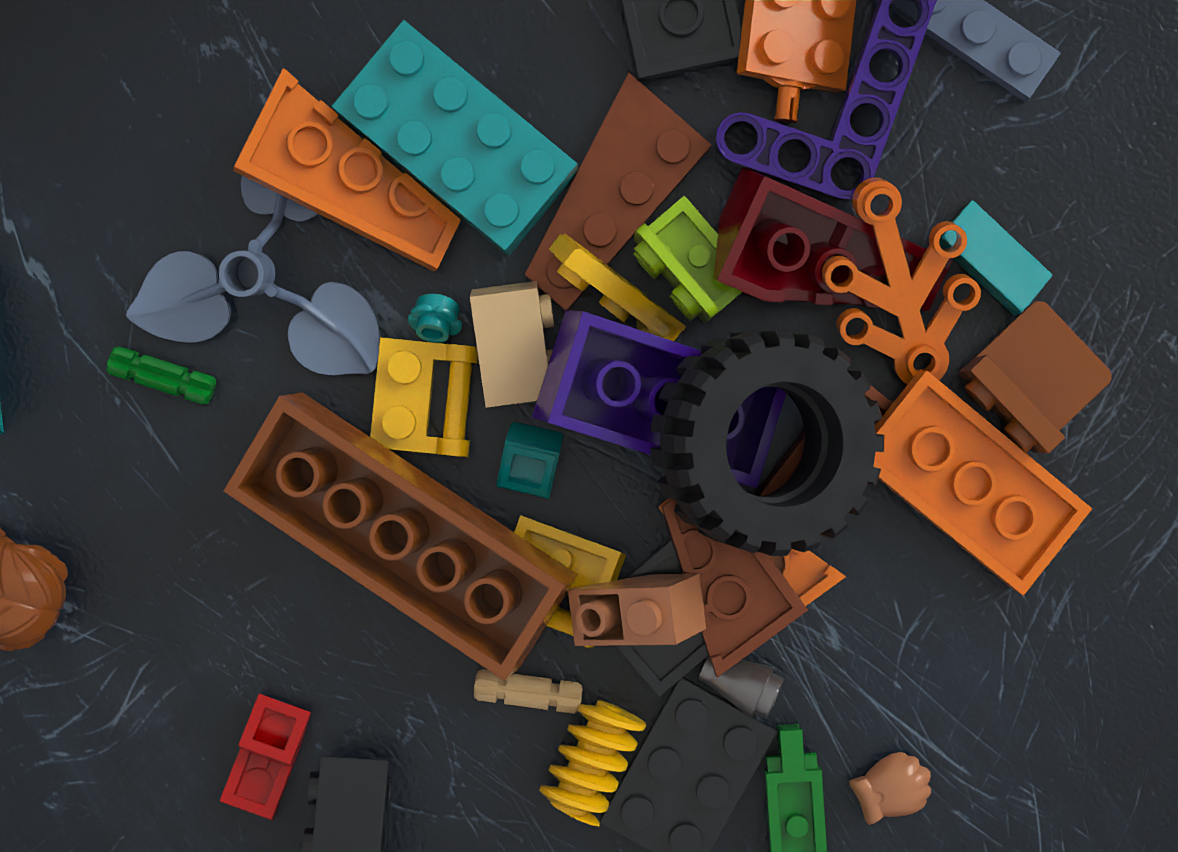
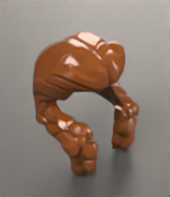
M1 527L0 650L13 651L30 648L44 639L46 633L56 624L60 616V609H62L66 599L64 581L68 576V570L65 563L60 561L56 555H52L48 549L40 545L17 544L6 536Z

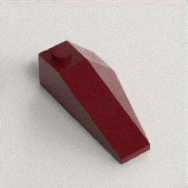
M742 167L719 218L713 279L768 302H784L785 300L812 302L818 305H833L835 303L880 308L849 291L845 293L834 292L825 284L822 278V268L825 262L832 257L843 256L853 262L859 271L888 285L872 225L764 175ZM901 238L910 276H912L927 249ZM949 259L920 311L930 310L952 260ZM837 266L831 273V281L833 283L844 282L849 276L848 266Z

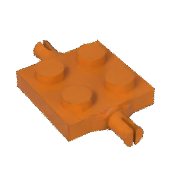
M745 0L737 74L763 79L773 87L778 88L774 121H783L782 123L798 122L800 91L812 88L838 93L846 90L857 0Z

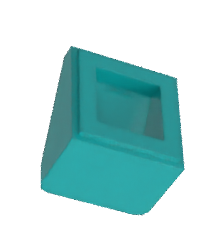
M512 422L504 444L496 487L549 499L563 443V433L524 423Z

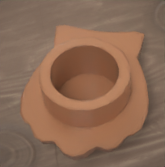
M897 752L881 759L865 776L849 780V785L859 800L865 822L871 825L882 819L883 816L900 817L921 810L926 805L927 798L931 794V788L928 785L931 773L926 767L920 765L919 759L915 756H908L906 753Z

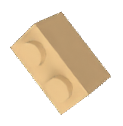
M538 281L472 289L470 303L486 408L537 401L553 349L547 350L544 328L554 327L550 294L539 295Z

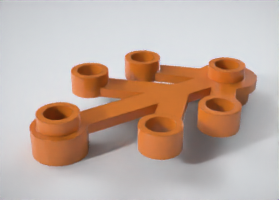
M866 179L855 189L852 204L856 214L873 227L888 285L859 271L853 262L843 256H835L825 262L822 268V278L825 284L834 292L845 293L849 291L896 315L902 337L874 325L869 316L857 308L847 309L840 314L836 323L837 331L848 344L861 345L864 343L893 358L894 370L898 377L906 384H909L919 371V369L914 368L915 358L921 353H929L931 361L923 370H927L940 380L946 373L949 365V352L944 343L962 311L970 310L978 304L981 297V289L978 283L969 276L956 274L945 282L943 287L944 300L926 328H924L920 309L949 258L957 257L965 250L967 245L966 233L953 222L944 221L935 225L929 235L930 245L913 275L910 276L895 220L902 206L901 195L898 189L885 179ZM879 194H886L889 200L886 210L881 213H873L870 207L872 199ZM949 230L955 231L957 237L955 244L948 249H941L939 244L941 235ZM840 265L848 266V278L842 283H833L831 281L832 271ZM963 283L969 284V296L962 301H955L953 298L955 288ZM854 318L863 319L864 327L859 334L848 335L846 333V325L850 320Z

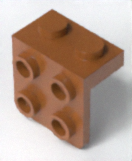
M1043 301L1031 303L958 372L968 383L964 387L967 394L982 409L987 412L992 409L1007 424L1003 430L1013 443L1024 452L1031 450L1033 453H1050L1066 437L1060 430L1097 396L1112 379L1109 368L1053 309Z

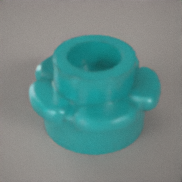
M425 294L420 296L416 301L415 307L411 309V314L408 315L409 325L416 330L418 337L428 342H444L449 338V334L457 335L462 329V322L458 320L459 305L453 299L444 295Z

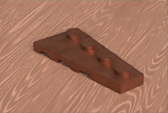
M628 73L525 273V277L531 282L538 281V288L545 294H550L551 299L564 311L569 310L587 288L581 291L557 272L562 262L549 250L560 234H567L605 264L609 265L634 236L635 230L652 216L712 146L630 73Z

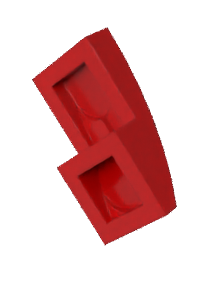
M258 694L238 745L240 747L239 753L219 801L274 821L298 756L311 712Z

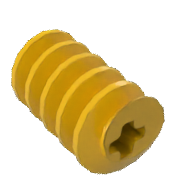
M597 700L595 706L578 704L577 710L588 722L586 726L569 724L567 730L579 742L577 746L560 744L558 751L569 763L567 766L550 765L548 769L560 783L558 787L541 785L539 791L558 810L581 822L598 827L600 822L591 812L603 813L607 811L609 802L601 792H615L619 783L609 771L623 772L628 766L627 760L618 751H635L637 747V741L627 730L643 731L646 727V723L642 719L621 707L603 700Z

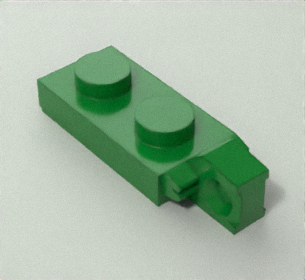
M799 724L777 725L779 755L766 756L767 769H764L769 851L827 852L822 770L817 763L816 752L804 753L802 728H799Z

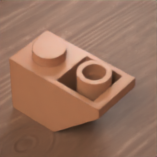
M700 573L644 575L574 587L568 590L575 646L676 645L706 629Z

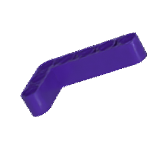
M878 0L829 140L750 113L739 112L729 115L719 125L715 139L718 150L725 158L734 163L837 198L852 199L855 189L861 182L874 178L937 0H912L916 5L918 13L916 21L908 28L899 27L890 19L888 11L892 0ZM880 50L892 53L898 62V73L888 83L876 80L869 69L871 57ZM860 104H869L874 107L880 119L876 131L866 137L856 134L850 124L851 113ZM738 121L750 124L757 136L753 149L745 154L731 152L724 140L727 128ZM791 139L803 142L809 153L806 165L795 172L786 171L778 161V150L783 143ZM850 157L860 167V179L852 188L846 190L839 189L832 182L831 169L839 159Z

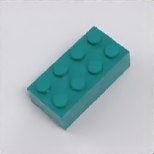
M405 20L400 23L332 105V108L341 119L369 140L382 153L508 257L571 183L578 172V163Z

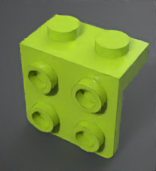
M684 195L649 226L643 223L635 230L633 241L637 246L634 248L633 256L653 279L660 274L667 279L674 288L669 296L670 299L689 321L698 316L706 324L740 295L742 291L713 279L718 234Z

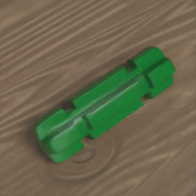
M114 347L107 362L106 371L109 375L125 380L134 378V383L174 396L184 394V399L199 404H209L216 388V379L213 376L198 371L188 373L189 368L144 354L142 357H139V352L124 347Z

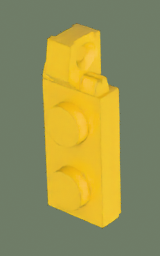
M560 234L549 248L562 262L557 272L581 291H584L591 284L604 295L598 302L623 322L632 315L636 319L638 330L671 341H675L681 331L685 329L686 326L680 320L567 234Z

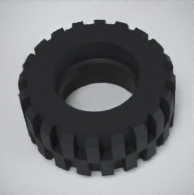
M742 331L731 333L728 339L715 338L702 345L701 356H687L676 368L677 373L682 376L678 383H665L658 397L667 402L664 415L653 414L650 431L660 433V446L650 448L653 466L664 469L665 476L661 477L657 483L664 497L676 500L677 504L675 505L674 512L685 523L697 526L698 533L711 540L751 553L760 552L769 556H787L791 549L804 553L820 546L821 540L819 535L834 539L847 529V523L843 518L848 513L859 516L868 503V499L862 494L867 484L876 486L881 469L873 467L875 453L884 452L885 435L876 434L874 421L882 419V414L878 401L867 400L864 395L865 392L870 390L871 385L863 372L847 370L851 364L850 358L838 348H825L822 339L808 334H792L791 331ZM771 386L783 390L797 406L804 425L805 442L799 465L789 480L777 490L767 495L756 496L745 492L734 478L728 463L726 441L730 422L742 402L756 390Z

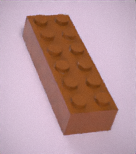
M303 392L278 397L224 489V492L504 681L521 667L578 577V574Z

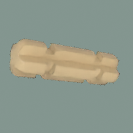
M485 669L478 671L474 684V698L479 701L496 703L497 699H504V704L543 710H548V706H555L558 712L572 714L578 712L577 707L578 704H581L583 691L582 685L578 682L560 680V684H553L550 678L514 673L504 681Z

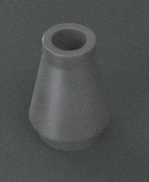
M708 656L698 681L709 685L751 718L755 713L767 719L785 678L773 673L775 667L746 660L739 661L717 678Z

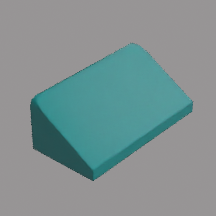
M971 200L952 221L961 227L967 236L965 250L953 259L1011 314H1020L1029 306L1053 274L976 202ZM949 230L941 235L939 244L942 249H948L955 244L957 239L955 231Z

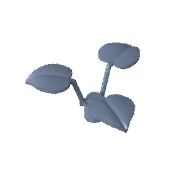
M244 176L241 178V194L248 209L257 214H273L271 222L255 240L249 242L248 250L232 252L223 259L219 267V282L215 265L208 258L191 251H178L163 257L147 274L137 297L126 313V317L131 322L155 336L177 342L195 343L215 337L229 323L231 309L228 301L222 295L223 292L227 291L237 297L266 293L270 297H277L303 309V311L293 317L289 324L288 341L290 350L296 360L307 369L324 375L369 374L376 369L378 364L380 332L377 319L368 301L357 290L342 283H324L315 291L310 302L303 296L274 284L275 267L272 260L262 252L263 246L281 226L284 216L293 221H306L314 218L318 213Z

